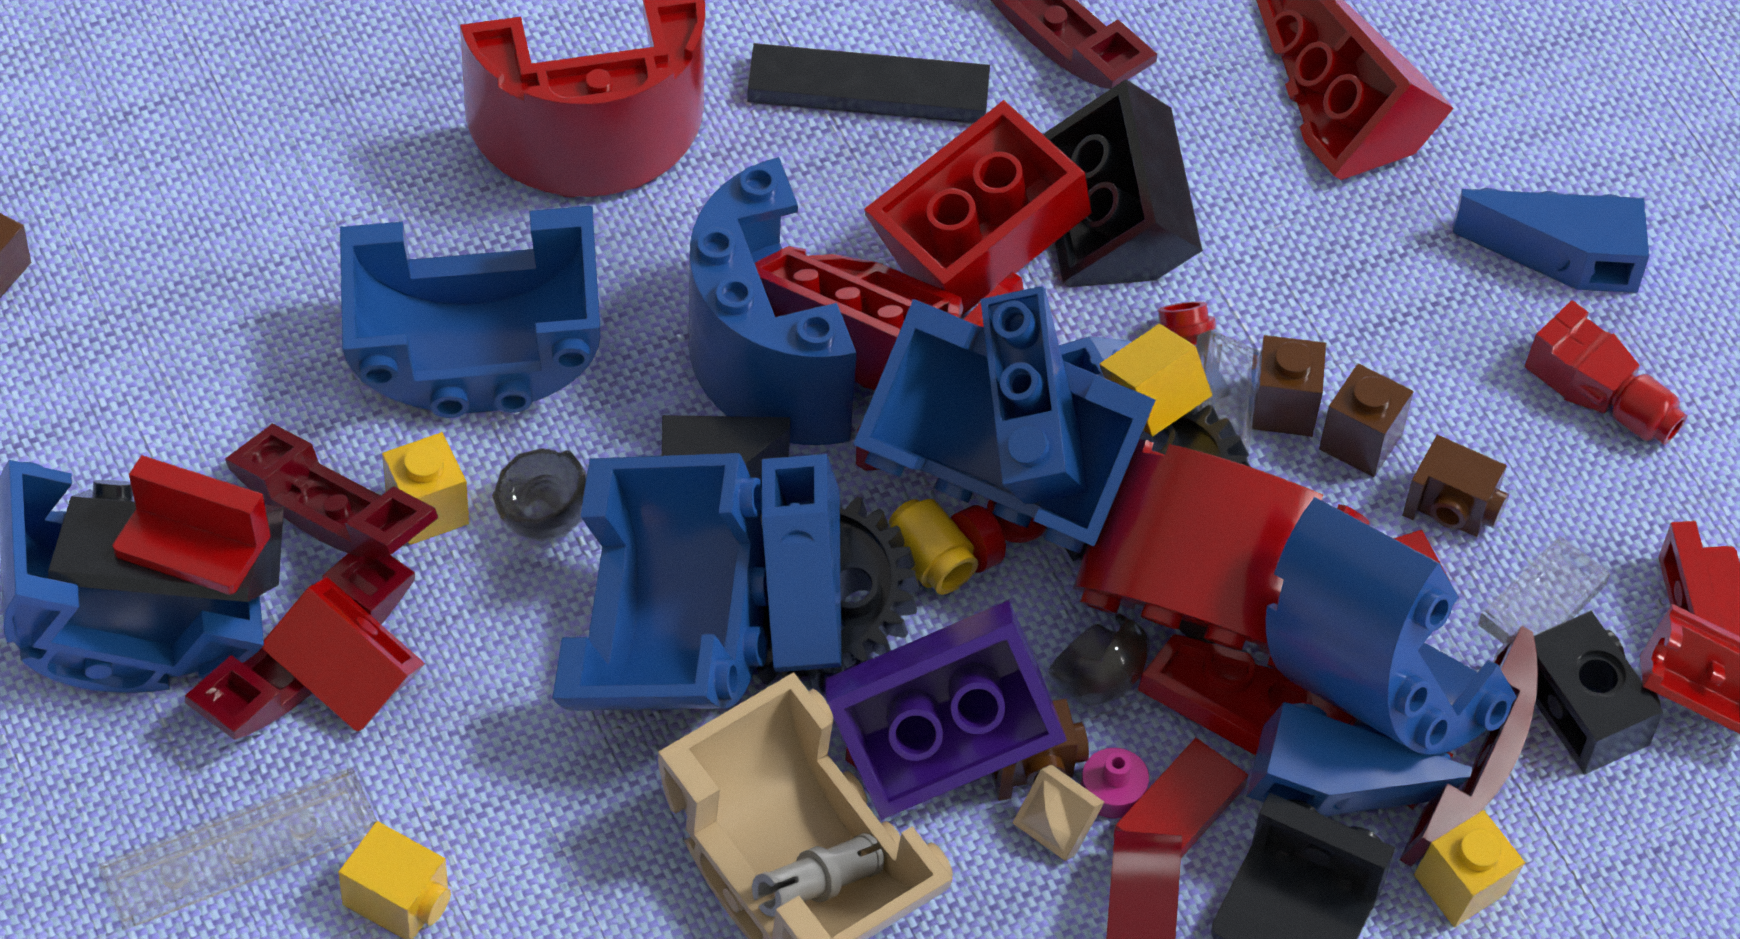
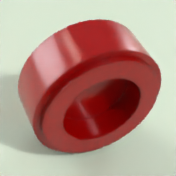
M972 505L950 517L974 546L972 554L978 560L976 573L992 568L1004 560L1006 552L1005 537L998 521L991 512L982 506Z

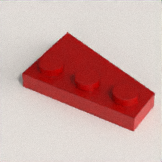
M1173 634L1145 669L1138 687V691L1255 756L1264 724L1283 702L1314 705L1325 711L1327 717L1350 725H1354L1357 721L1355 717L1291 682L1279 670L1255 664L1254 659L1249 653L1205 643L1178 634Z

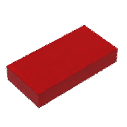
M1195 737L1115 825L1114 834L1115 831L1182 835V858L1246 787L1249 774Z

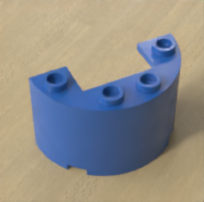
M779 157L750 166L725 182L713 193L697 217L691 235L689 254L688 346L690 361L701 388L714 405L726 416L790 417V443L831 445L851 441L857 353L837 303L775 317L755 266V262L782 249L780 244L781 216L798 213V203Z
M593 206L529 211L533 249L410 259L403 221L341 226L342 350L348 365L365 385H368L378 393L406 405L431 410L435 415L442 418H456L465 413L499 410L507 413L522 412L528 409L532 402L543 399L566 387L590 365L599 348L601 338Z
M913 299L853 445L869 451L865 463L898 477H901L905 467L924 471L938 477L934 485L935 490L967 503L970 502L973 493L997 502L992 512L994 515L1026 528L1029 527L1033 517V521L1048 527L1044 539L1071 551L1081 553L1085 543L1095 546L1156 400L1063 361L1080 429L1088 492L1025 505L1002 484L984 327Z
M740 453L589 458L580 517L600 543L602 550L588 638L562 637L552 697L559 706L570 711L729 708L735 705L744 695L750 684L755 666H764L767 660L768 640L763 624L765 606H769L764 540L760 518L762 515V482L759 478L750 477Z
M8 460L0 475V558L3 625L7 643L14 642L19 647L20 660L29 668L54 681L88 690L115 693L155 692L170 690L169 678L198 672L199 678L203 680L230 655L244 663L264 646L260 596L249 602L85 588L78 587L77 584L48 579V569L66 511L55 512L52 509L72 485V473L45 468L33 462Z
M1314 497L1292 530L1274 572V575L1284 579L1278 605L1272 603L1267 606L1266 610L1267 644L1276 668L1291 682L1405 747L1421 754L1434 755L1450 752L1472 741L1485 730L1494 731L1498 729L1508 717L1511 704L1517 698L1499 665L1487 660L1482 668L1476 671L1425 643L1433 631L1438 630L1445 624L1451 614L1453 605L1459 599L1440 563Z

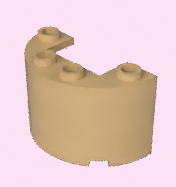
M794 672L658 751L659 772L670 810L675 814L683 809L686 812V831L691 837L685 839L684 842L697 867L723 908L748 939H869L947 891L953 880V871L943 851L932 842L926 844L913 826L903 831L900 836L895 827L889 822L884 821L880 823L867 806V797L858 779L850 771L841 772L828 755L832 724L834 722L829 705L817 690L811 689L808 691ZM862 833H868L878 841L875 846L862 850V856L882 848L884 854L883 870L877 875L867 876L841 887L840 892L834 898L821 903L812 899L804 902L798 895L777 908L773 917L764 914L758 906L774 899V893L754 900L752 883L756 875L763 872H771L796 862L799 854L815 846L829 849L849 841L854 836Z

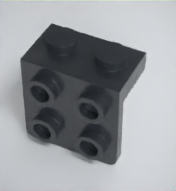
M1269 792L1258 815L1252 845L1213 920L1211 928L1212 938L1358 939L1384 887L1395 847L1382 842L1376 834L1365 828L1348 827L1319 814L1314 807L1306 802L1297 799L1287 800Z

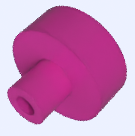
M1105 748L1094 753L1086 761L1083 768L1081 786L1104 801L1098 815L1117 819L1122 818L1147 791L1149 773L1145 763L1135 753L1123 748Z

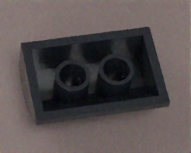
M1125 79L1043 133L1049 141L1085 172L1091 214L1055 241L1062 283L1069 287L1156 281L1203 251L1171 107Z
M94 480L93 490L89 489L70 497L48 569V579L77 584L78 587L249 602L279 585L284 506L265 505L271 537L238 590L234 594L228 595L116 558L113 543L136 510L131 484L128 481Z

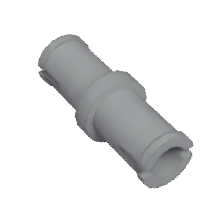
M862 833L854 836L849 841L829 849L815 846L799 854L796 862L771 872H763L756 875L752 883L754 900L774 893V899L758 906L764 914L773 917L777 908L798 895L804 902L812 899L821 903L834 898L840 892L841 887L867 876L877 875L883 870L884 854L882 848L862 856V850L875 846L878 843L872 835Z

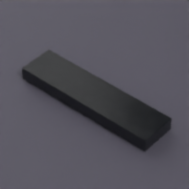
M753 43L747 102L975 123L986 114L990 65Z

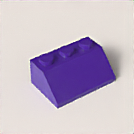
M1009 600L826 678V702L831 709L833 718L881 820L1067 741L1036 658Z

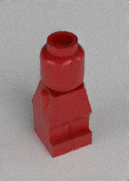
M1571 300L1536 333L1524 367L1562 395L1564 400L1602 413H1606L1613 406V417L1642 440L1650 441L1656 438L1664 445L1669 443L1680 431L1688 417L1687 414L1679 409V398L1650 375L1641 374L1636 376L1640 365L1614 333L1611 334L1604 331L1587 318L1589 312Z

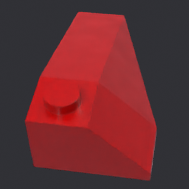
M1256 0L1273 51L1281 56L1289 78V81L1285 83L1289 98L1298 104L1304 124L1299 126L1304 142L1336 178L1343 180L1416 154L1454 109L1419 70L1344 0Z

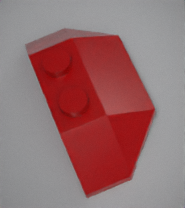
M787 246L755 262L775 317L837 303L857 353L855 382L864 388L876 390L913 299L958 318H961L963 311L961 297L874 261L836 254L807 256L806 249Z

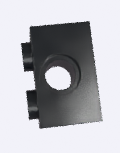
M1592 610L1534 635L1538 669L1535 704L1584 775L1651 744L1663 714L1657 693L1643 687L1642 680L1625 658L1620 640L1612 631L1604 629ZM1586 687L1595 688L1602 693L1592 692L1588 690Z

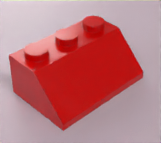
M1003 100L867 206L864 212L902 271L909 276L961 297L963 303L962 315H964L981 301L980 299L985 298L1011 271L1017 273L1091 214L1085 172Z

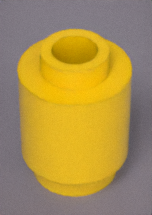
M912 499L899 506L893 512L889 519L890 527L898 526L901 529L905 542L903 547H910L916 564L911 570H915L917 579L924 587H933L938 594L944 595L960 588L972 577L978 567V560L972 554L974 546L936 500L925 499L919 501L918 499Z

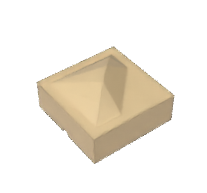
M1049 765L1040 770L1012 824L1066 861L1074 857L1078 852L1104 801L1053 765Z

